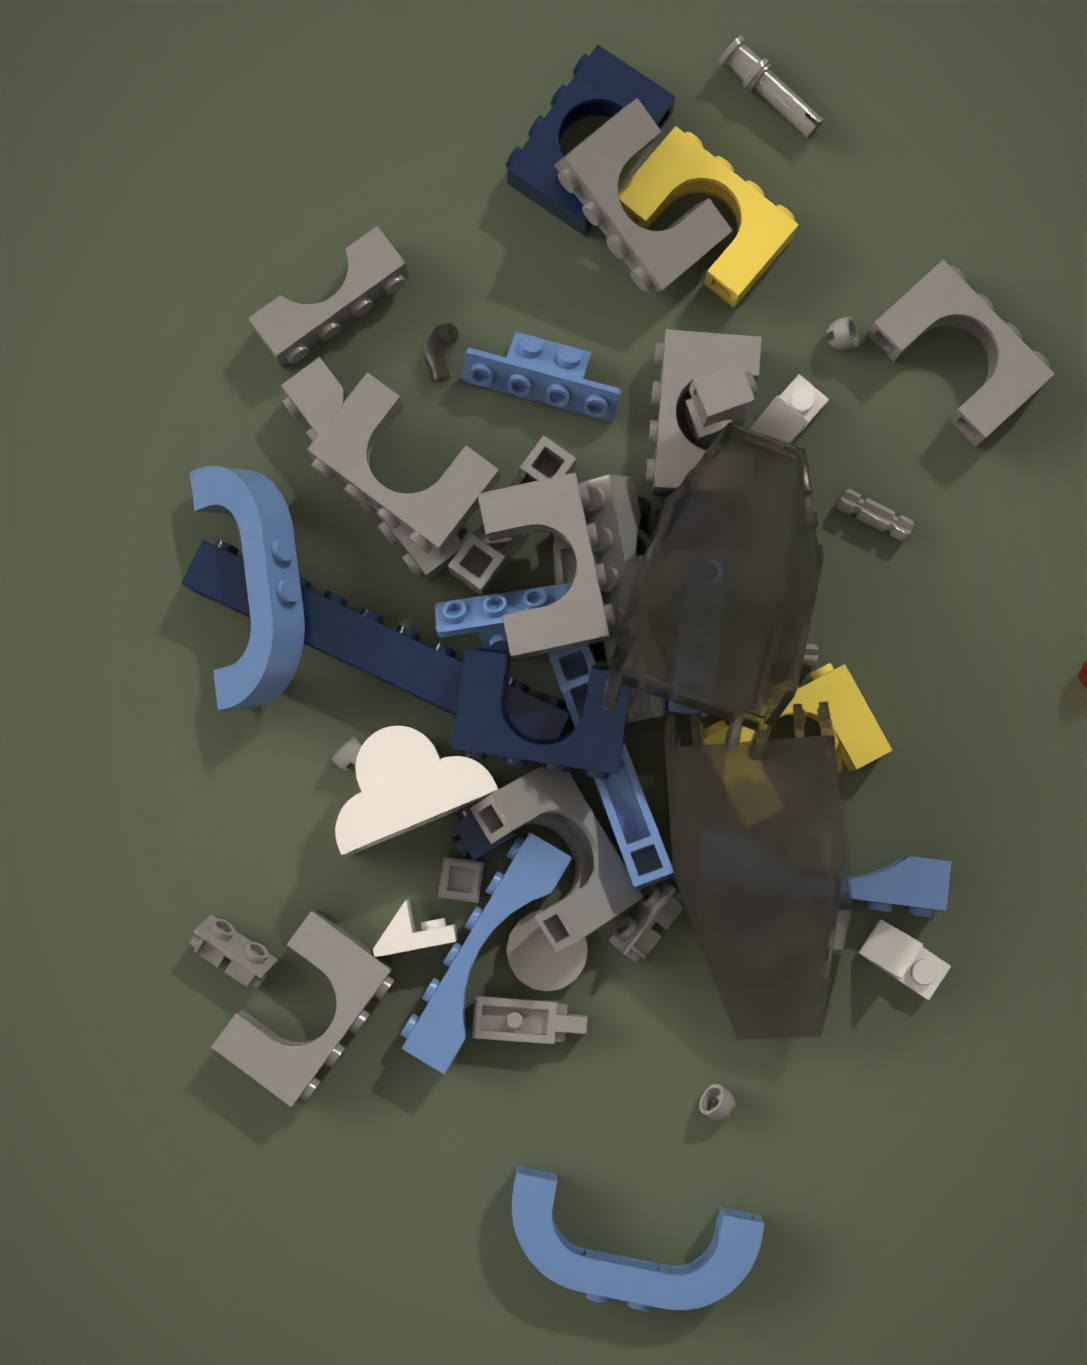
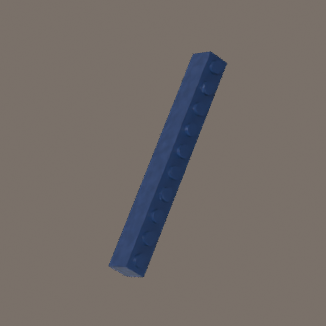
M217 539L215 545L203 540L181 583L189 590L250 618L244 560L237 556L239 549ZM300 578L305 621V645L456 716L463 662L454 659L456 655L454 650L437 642H434L432 648L418 642L420 637L418 633L401 625L397 626L396 631L381 624L384 619L382 616L365 608H362L360 613L346 608V599L327 590L321 596L309 590L310 582ZM508 677L506 707L514 724L527 735L538 739L560 738L570 717V713L564 711L566 704L547 694H544L542 699L534 697L527 693L528 685Z

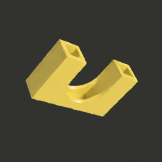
M675 126L618 192L619 200L626 215L638 226L647 230L673 201L684 195L705 193L723 201L735 217L737 236L709 268L704 284L735 308L791 242L799 224L795 222L793 214L782 205L775 206L765 198L764 192L757 184L749 180L745 182L735 174L733 167L727 160L720 156L714 157L705 150L697 136L691 132L684 133Z
M829 663L809 674L813 680L812 682L800 688L796 682H793L774 692L777 700L764 707L761 704L759 713L740 710L738 712L742 719L727 726L723 719L703 730L706 738L699 741L698 745L743 828H748L784 809L760 760L762 737L767 728L776 719L788 715H801L818 722L830 735L849 772L857 770L892 751L845 664L834 669L832 664Z

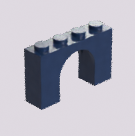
M599 45L595 47L590 56L584 54L580 58L573 71L574 78L567 87L565 85L559 87L552 98V108L545 118L539 116L534 121L528 133L529 140L523 148L516 147L506 162L508 185L583 236L586 235L593 224L585 217L582 211L583 204L574 193L568 192L562 186L558 179L559 172L554 166L564 157L559 145L564 132L573 123L585 117L604 116L612 118L622 108L637 98L661 130L673 114L676 96Z
M470 646L465 649L452 749L462 750V756L472 759H486L487 754L503 756V763L516 766H526L528 761L544 763V769L554 772H568L569 767L585 769L586 776L599 779H608L610 773L618 774L634 670L593 664L590 668L584 714L579 725L573 731L560 738L538 739L521 731L510 718L506 707V688L511 660L510 651Z

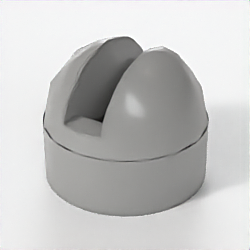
M851 316L837 319L830 324L827 334H834L835 339L828 342L834 349L847 350L858 347V331Z
M352 736L330 759L344 771L353 772L355 771L357 755L362 744Z
M719 1084L709 1086L702 1094L699 1102L701 1113L715 1121L723 1122L730 1119L732 1108H736L733 1095Z

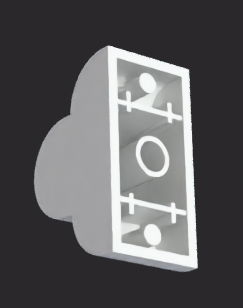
M390 726L380 729L363 743L358 752L355 770L362 792L348 800L338 815L335 827L338 848L341 855H353L470 806L475 802H479L499 789L493 777L483 765L473 759L462 756L442 758L433 743L421 732L406 726Z

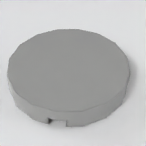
M543 909L532 911L518 920L509 934L506 952L509 967L519 981L531 989L549 992L563 989L578 978L586 964L588 947L586 937L556 953L534 917L545 910Z

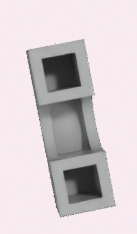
M740 361L692 379L689 388L692 399L685 401L682 412L695 445L699 447L741 431L755 401L754 396L758 394L753 375L750 371L744 372Z

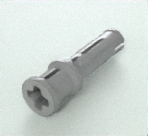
M742 35L737 37L722 54L718 64L722 68L727 66L743 81L742 86L746 90L753 91L755 89L808 139L812 135V131L815 132L819 128L824 118L820 117L771 71L772 66L767 58L761 59L745 44L746 39Z

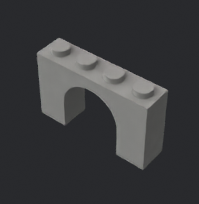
M637 98L622 108L554 164L559 172L558 179L562 186L568 192L574 193L583 204L582 211L585 217L594 226H599L608 238L606 243L610 251L617 258H623L631 269L630 275L633 282L650 295L664 290L730 234L732 229L710 198L694 205L663 231H652L642 228L626 215L618 195V181L622 168L635 153L662 132Z
M943 259L878 318L867 335L893 362L926 333L940 327L961 328L970 332L981 342L988 357L987 378L983 386L949 418L956 428L977 447L1055 373L1050 369L1048 360L1041 353L1032 351L1023 342L1020 331L1013 324L1005 323L994 312L995 309L991 301L986 296L977 294L967 284V279L963 272L955 266H950Z
M666 329L663 342H656L654 366L661 367L660 381H653L651 405H658L657 420L650 419L648 444H655L654 459H647L645 483H652V495L675 497L713 493L714 500L747 502L752 489L754 454L708 451L692 444L679 428L676 418V406L683 395L689 391L694 377L739 361L744 372L750 371L756 383L760 370L762 337Z
M367 372L308 447L307 451L311 459L314 460L311 467L328 480L335 476L346 484L343 490L358 503L363 505L367 500L379 510L376 515L390 527L396 529L398 525H401L412 533L409 540L426 553L433 549L441 555L480 505L478 494L490 491L499 480V469L466 445L442 477L426 490L407 494L395 492L383 486L371 472L370 457L375 443L401 411L403 405L398 394Z
M570 473L479 493L478 499L485 534L490 541L535 531L548 532L566 541L573 549L577 561L573 584L568 592L558 601L544 607L502 615L510 656L514 660L611 640L609 629L617 628L612 603L606 605L603 603L601 589L608 588L604 564H595L592 549L598 548L600 545L595 523L587 524L584 508L591 507L587 483L578 484L576 473Z
M544 765L491 793L472 806L470 810L491 844L522 826L538 824L555 831L568 845L574 858L576 870L572 889L563 899L534 916L557 953L578 942L643 899L644 896L640 890H635L626 866L595 817L592 808L588 805L574 782L569 771H549L544 769Z
M313 910L309 913L289 940L287 946L320 969L333 985L336 995V1012L327 1031L313 1040L303 1042L290 1041L274 1033L245 1010H241L234 1015L211 1047L290 1107L299 1098L305 1103L308 1101L321 1083L315 1076L324 1064L330 1069L345 1050V1047L340 1044L349 1030L356 1035L370 1016L364 1010L373 997L381 1000L395 981L389 976L395 967L380 956L374 957L372 950L318 910Z

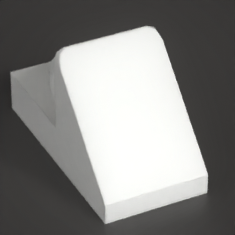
M799 374L780 396L777 395L745 436L776 461L827 404L829 399Z
M405 900L373 948L374 957L456 942L458 940L456 925H446L445 918L420 922L422 930L415 931L410 900Z
M879 919L857 952L926 1000H930L951 968L949 964L925 949L921 942L882 919Z

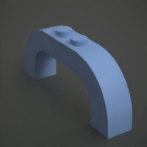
M205 466L190 472L194 511L221 514L231 512L235 517L241 536L251 618L250 638L242 657L233 665L213 670L218 710H250L269 704L283 693L295 675L302 655L305 621L293 524L288 506L281 492L265 475L249 469Z
M517 1166L512 1191V1219L521 1248L531 1263L543 1275L565 1288L586 1293V1298L591 1301L610 1303L611 1298L627 1301L629 1308L643 1312H651L652 1307L668 1310L701 1308L715 1303L731 1293L750 1272L759 1253L765 1225L761 1216L719 1207L715 1231L709 1247L700 1257L687 1264L665 1265L579 1247L568 1241L560 1233L553 1219L552 1209L558 1182L557 1173Z

